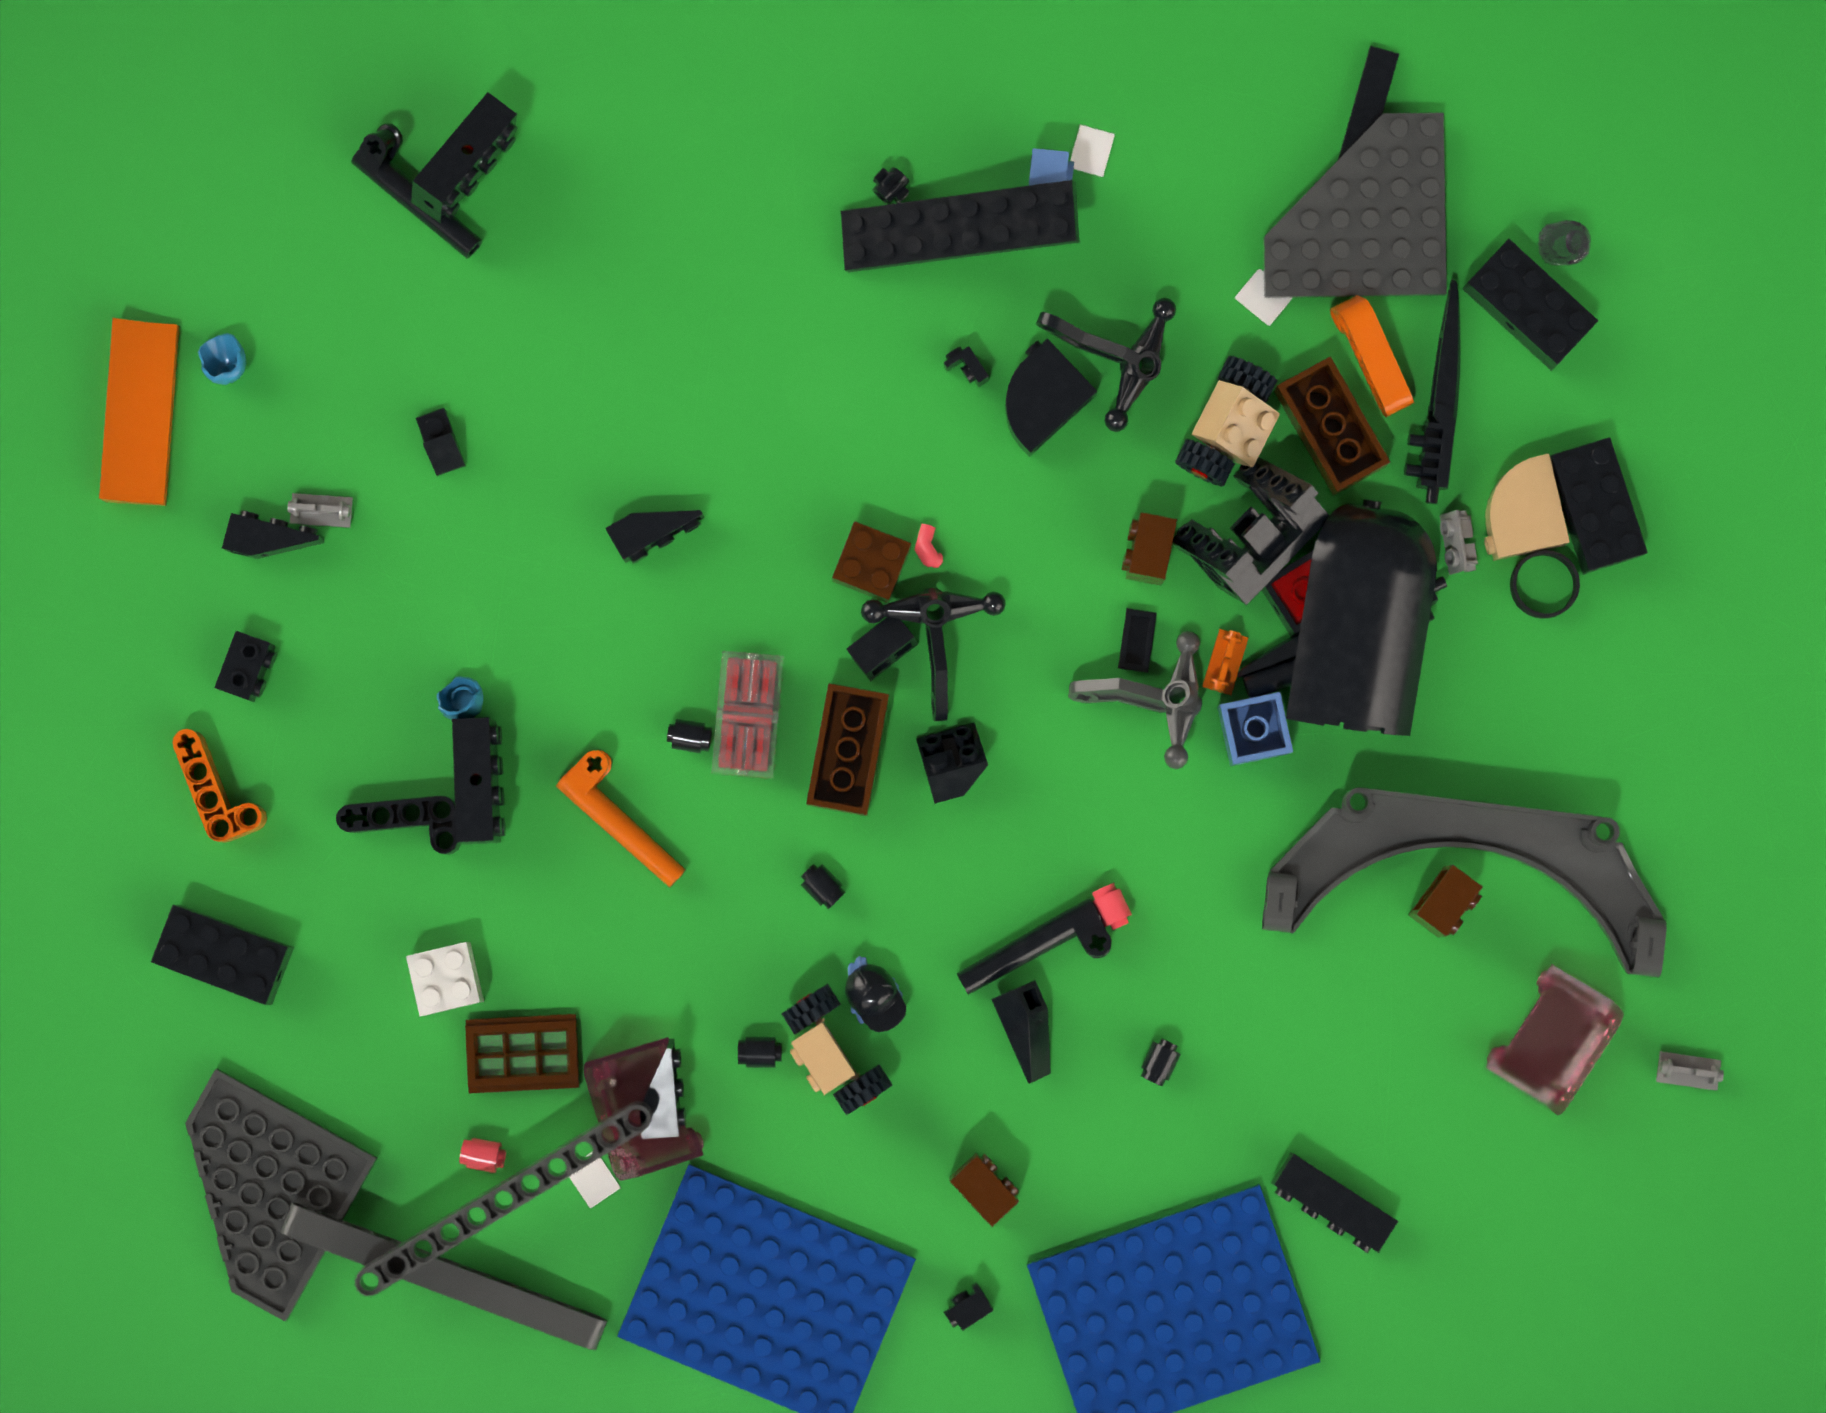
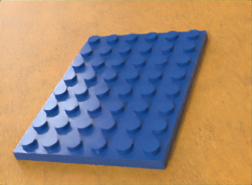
M688 1164L617 1337L798 1413H853L916 1258Z
M1260 1185L1027 1264L1077 1413H1173L1321 1362Z

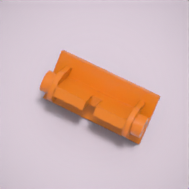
M1219 629L1202 687L1232 695L1249 637L1242 636L1241 633L1236 631Z

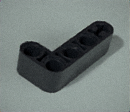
M446 796L349 804L340 808L336 814L337 825L345 832L363 833L429 826L430 843L436 852L450 855L458 851L461 846L460 843L456 842L455 801ZM441 802H447L450 805L451 812L446 818L440 819L436 814V807ZM411 805H417L420 809V816L416 821L410 822L406 818V810ZM384 807L389 811L390 817L385 824L380 825L375 819V814L380 808ZM351 811L354 815H367V821H354L353 827L350 823H346L345 819L350 817ZM445 832H449L453 836V844L448 849H442L438 842L440 835Z

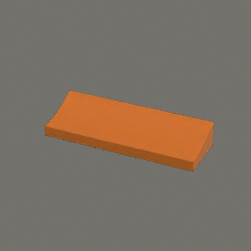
M112 319L99 499L104 502L166 506L179 326L177 324Z

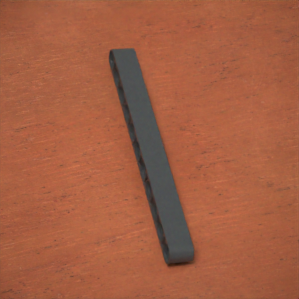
M642 1101L630 1103L367 1263L360 1269L355 1278L357 1291L364 1296L378 1294L639 1135L651 1123V1108ZM640 1109L646 1114L647 1119L642 1124H634L629 1118V1113L632 1110ZM606 1126H615L619 1130L620 1136L613 1141L607 1140L603 1136V1129ZM580 1142H587L592 1146L593 1153L587 1157L580 1156L576 1151V1145ZM560 1158L565 1162L566 1170L561 1173L553 1172L550 1169L549 1162L552 1159ZM529 1174L536 1176L539 1180V1186L535 1189L526 1188L523 1184L524 1176ZM500 1191H507L512 1195L513 1202L509 1205H501L496 1199V1194ZM474 1207L483 1209L486 1219L480 1222L474 1221L470 1217V1209ZM448 1223L456 1225L459 1235L454 1238L447 1237L443 1232V1226ZM420 1240L428 1241L432 1246V1252L428 1254L420 1253L417 1250L416 1242ZM394 1256L401 1257L405 1262V1268L402 1270L393 1269L389 1263L390 1258ZM365 1273L375 1274L379 1280L378 1285L374 1287L366 1285L363 1281V1275Z
M291 1202L280 1231L290 1238L362 1265H366L402 1243L396 1239ZM417 1248V1250L422 1254L430 1253L428 1251ZM394 1256L390 1258L389 1263L393 1269L402 1270L405 1268V1262L401 1257ZM441 1256L402 1278L405 1281L591 1350H597L607 1324L606 1319L596 1314Z

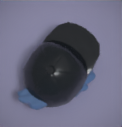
M858 956L854 964L851 962L848 965V978L845 986V994L851 1005V1013L856 1014L860 1024L865 1023L873 1031L878 1033L888 1031L896 1027L906 1016V1005L902 998L903 993L899 990V985L895 982L896 979L891 977L884 968L868 964L866 957Z

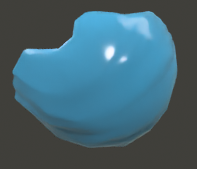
M229 333L218 335L200 346L198 354L201 360V369L212 383L228 385L237 381L243 375L247 364L246 355L243 347L234 335Z
M455 677L436 696L439 711L449 720L475 718L481 712L484 700L480 684L468 677Z

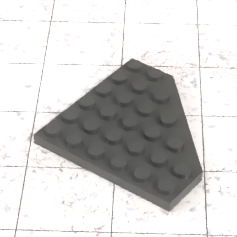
M1383 113L1263 237L1264 298L1355 297L1357 295L1361 297L1433 296L1447 294L1444 113Z
M215 1069L185 1125L193 1145L194 1158L199 1176L202 1178L205 1198L211 1219H213L221 1256L229 1276V1285L231 1292L286 1322L326 1252L320 1248L290 1238L280 1232L291 1202L308 1206L344 1220L378 1157L225 1072Z

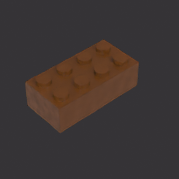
M1331 356L1277 385L1274 393L1333 496L1382 470L1390 463L1389 458Z
M828 683L807 797V806L868 816L889 694Z

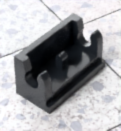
M887 617L846 650L871 682L917 646L918 643L900 619Z

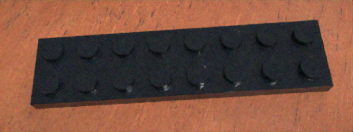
M1073 180L841 211L844 270L847 272L1080 243L1076 182Z

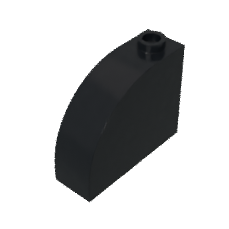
M1048 338L1042 344L1036 341L1025 352L1028 357L1015 370L1006 394L1005 414L1009 430L1016 443L1029 457L1097 394L1096 389Z

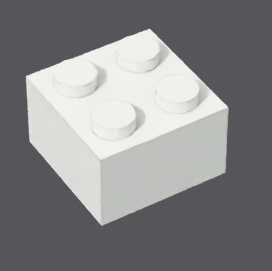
M463 942L406 956L419 1016L484 1002L471 942Z

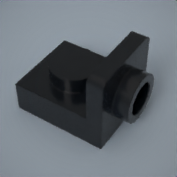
M961 346L957 347L945 356L947 361L944 362V368L947 372L963 363L964 366L961 368V371L969 383L975 381L978 387L989 381V375L969 346L965 349H962Z

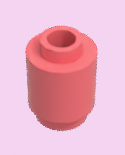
M1111 883L1092 892L1095 899L1092 902L1102 919L1104 927L1110 925L1112 930H1115L1129 923L1127 917L1131 916L1132 913L1120 888L1117 889L1115 884Z
M472 1138L471 1140L464 1139L459 1164H464L469 1169L496 1173L498 1168L504 1167L506 1150L501 1149L502 1143L477 1138Z

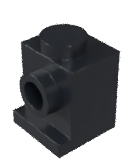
M977 1282L971 1285L973 1292L969 1294L967 1290L959 1293L951 1299L953 1305L944 1311L953 1327L959 1325L962 1331L994 1311Z

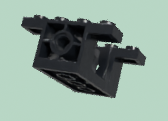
M1258 457L1253 468L1241 465L1234 477L1241 485L1254 493L1273 515V518L1269 520L1265 514L1261 513L1259 515L1253 507H1249L1230 527L1231 531L1245 545L1243 549L1238 547L1232 539H1222L1213 528L1207 529L1192 519L1179 528L1172 542L1177 549L1189 555L1219 589L1245 605L1323 527L1325 521L1330 516L1314 498L1318 492L1311 484Z

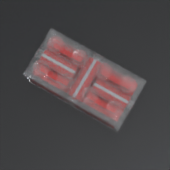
M722 651L711 770L713 775L774 780L784 656Z

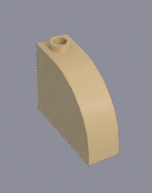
M1549 454L1532 457L1520 462L1509 470L1494 486L1486 506L1485 524L1488 537H1484L1486 552L1488 555L1492 554L1493 561L1565 546L1570 542Z

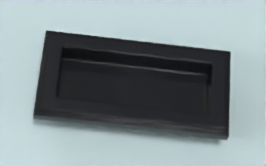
M1126 609L1118 669L1148 673L1157 613Z

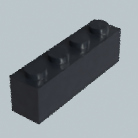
M1291 1152L1271 1184L1278 1187L1274 1193L1289 1203L1295 1198L1303 1204L1300 1210L1314 1219L1321 1215L1329 1221L1326 1227L1340 1236H1343L1345 1232L1355 1237L1353 1244L1369 1253L1371 1248L1379 1253L1398 1223L1397 1220Z

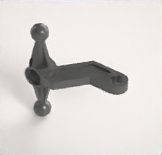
M1186 631L1178 636L1176 645L1181 655L1171 682H1169L1164 690L1122 678L1080 680L1070 683L1068 697L1076 702L1098 703L1118 701L1159 713L1165 712L1171 746L1164 754L1167 766L1173 769L1183 768L1187 764L1188 753L1184 748V744L1193 719L1202 707V698L1198 694L1199 686L1193 654L1200 647V639L1197 634Z

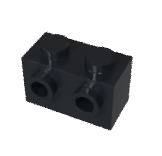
M235 631L214 688L255 702L256 697L260 698L265 689L266 681L263 678L267 668L271 669L277 656V652L274 651L275 645Z

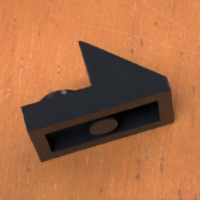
M445 408L416 418L424 441L423 446L436 476L466 466Z

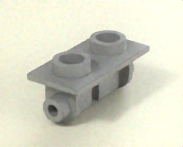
M292 493V501H288L290 524L351 528L353 497Z
M1455 510L1440 515V532L1444 539L1445 562L1448 566L1449 575L1462 571H1476L1475 565L1478 564L1475 543L1465 544L1464 539L1473 537L1471 516H1467V510Z
M1660 1051L1656 1082L1717 1091L1718 1083L1723 1080L1724 1071L1720 1069L1721 1060Z

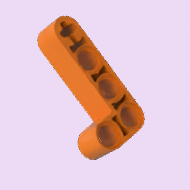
M1357 295L1331 308V317L1337 329L1347 336L1382 414L1388 417L1414 404L1411 392L1369 301Z
M183 729L177 732L173 738V748L208 837L213 841L226 843L263 828L267 821V814L261 806L244 803L233 808L231 807L203 735L190 729ZM187 737L195 739V743L191 744V748L194 754L202 755V757L194 758L192 751L184 748V744L188 742ZM203 763L207 768V774L203 779L197 780L194 776V769L197 765ZM215 792L218 802L215 807L209 809L205 805V797L208 793ZM249 809H254L258 816L257 821L253 825L248 826L244 821V814ZM221 820H225L229 826L228 833L223 837L218 836L215 830L217 823Z

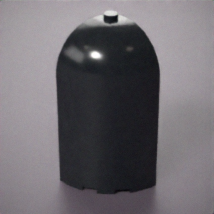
M1363 499V505L1344 504L1339 506L1325 521L1318 535L1311 560L1286 719L1322 726L1324 724L1339 726L1340 722H1343V729L1363 732L1373 730L1381 731L1382 734L1410 736L1437 574L1436 555L1432 542L1423 527L1412 517L1396 510L1381 508L1382 502Z

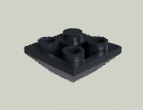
M975 722L916 738L934 804L964 796L988 766Z

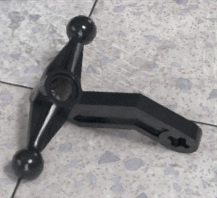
M1161 298L1154 303L1152 309L1154 319L1136 343L1132 345L1131 349L1086 333L1055 315L1041 312L1036 325L1078 349L1120 363L1121 380L1116 407L1107 412L1104 420L1106 427L1113 432H1119L1126 428L1129 420L1126 413L1127 410L1149 384L1150 380L1155 379L1160 373L1161 360L1159 355L1165 322L1173 319L1176 314L1175 303L1168 298ZM1140 361L1142 362L1141 369H1139Z
M927 588L921 593L885 605L878 600H868L862 606L861 615L865 621L873 624L880 622L883 617L926 624L931 668L933 720L947 721L948 670L942 626L951 620L982 610L989 615H999L1004 611L1006 601L1003 595L998 592H990L984 598H977L948 591L942 592L938 588ZM933 604L940 605L939 608L934 611L927 610L928 607Z

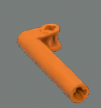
M589 751L560 779L556 787L670 888L686 869L596 787L610 772L612 761L610 756L604 751ZM601 757L600 765L603 767L602 770L596 769L592 771L593 763L590 761L591 758L598 759Z

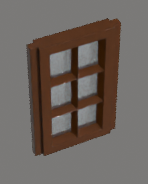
M576 1014L466 1020L469 1093L580 1088Z

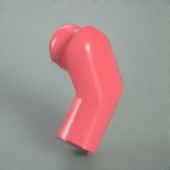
M921 524L915 544V552L923 565L928 568H938L943 563V555L937 553L931 543L936 528L931 525Z

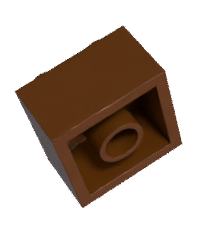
M1142 512L1137 520L1132 519L1127 541L1133 542L1132 548L1126 550L1121 569L1127 571L1126 579L1159 586L1163 584L1166 578L1177 519Z
M854 521L832 580L850 589L890 603L911 550V543Z
M1444 866L1408 916L1437 937L1454 935L1464 922L1460 918L1463 913L1468 909L1472 911L1482 898L1479 892L1483 886L1456 866Z
M975 1153L949 1177V1181L987 1223L993 1227L1019 1203L1016 1196L1019 1191L1007 1177L1001 1180L994 1173L998 1168L986 1154L980 1157Z

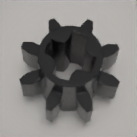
M892 167L889 172L882 168L874 177L873 182L877 185L873 188V192L884 203L889 205L893 200L896 203H901L908 195L909 190L906 186L909 184V180L897 168Z

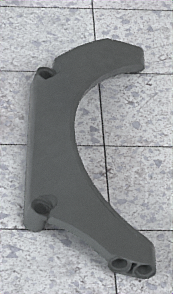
M1355 788L1348 791L1343 796L1341 809L1330 808L1269 871L1262 919L1263 930L1294 933L1319 901L1356 872L1400 853L1427 848L1454 847L1492 852L1517 860L1540 871L1561 885L1596 920L1610 941L1621 966L1627 974L1660 977L1663 968L1667 924L1637 874L1623 843L1615 842L1620 831L1618 824L1611 818L1367 788ZM1353 794H1360L1365 799V806L1361 811L1354 810L1350 805V798ZM1600 823L1605 824L1609 828L1610 834L1606 840H1601L1596 834V828Z

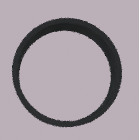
M1550 550L1537 551L1526 556L1516 565L1510 579V591L1516 605L1524 613L1541 619L1552 618L1568 610L1575 602L1580 589V579L1574 564L1561 553ZM1536 556H1550L1561 561L1570 571L1573 579V592L1567 605L1560 611L1539 613L1527 607L1520 599L1517 592L1516 579L1521 566L1528 559Z

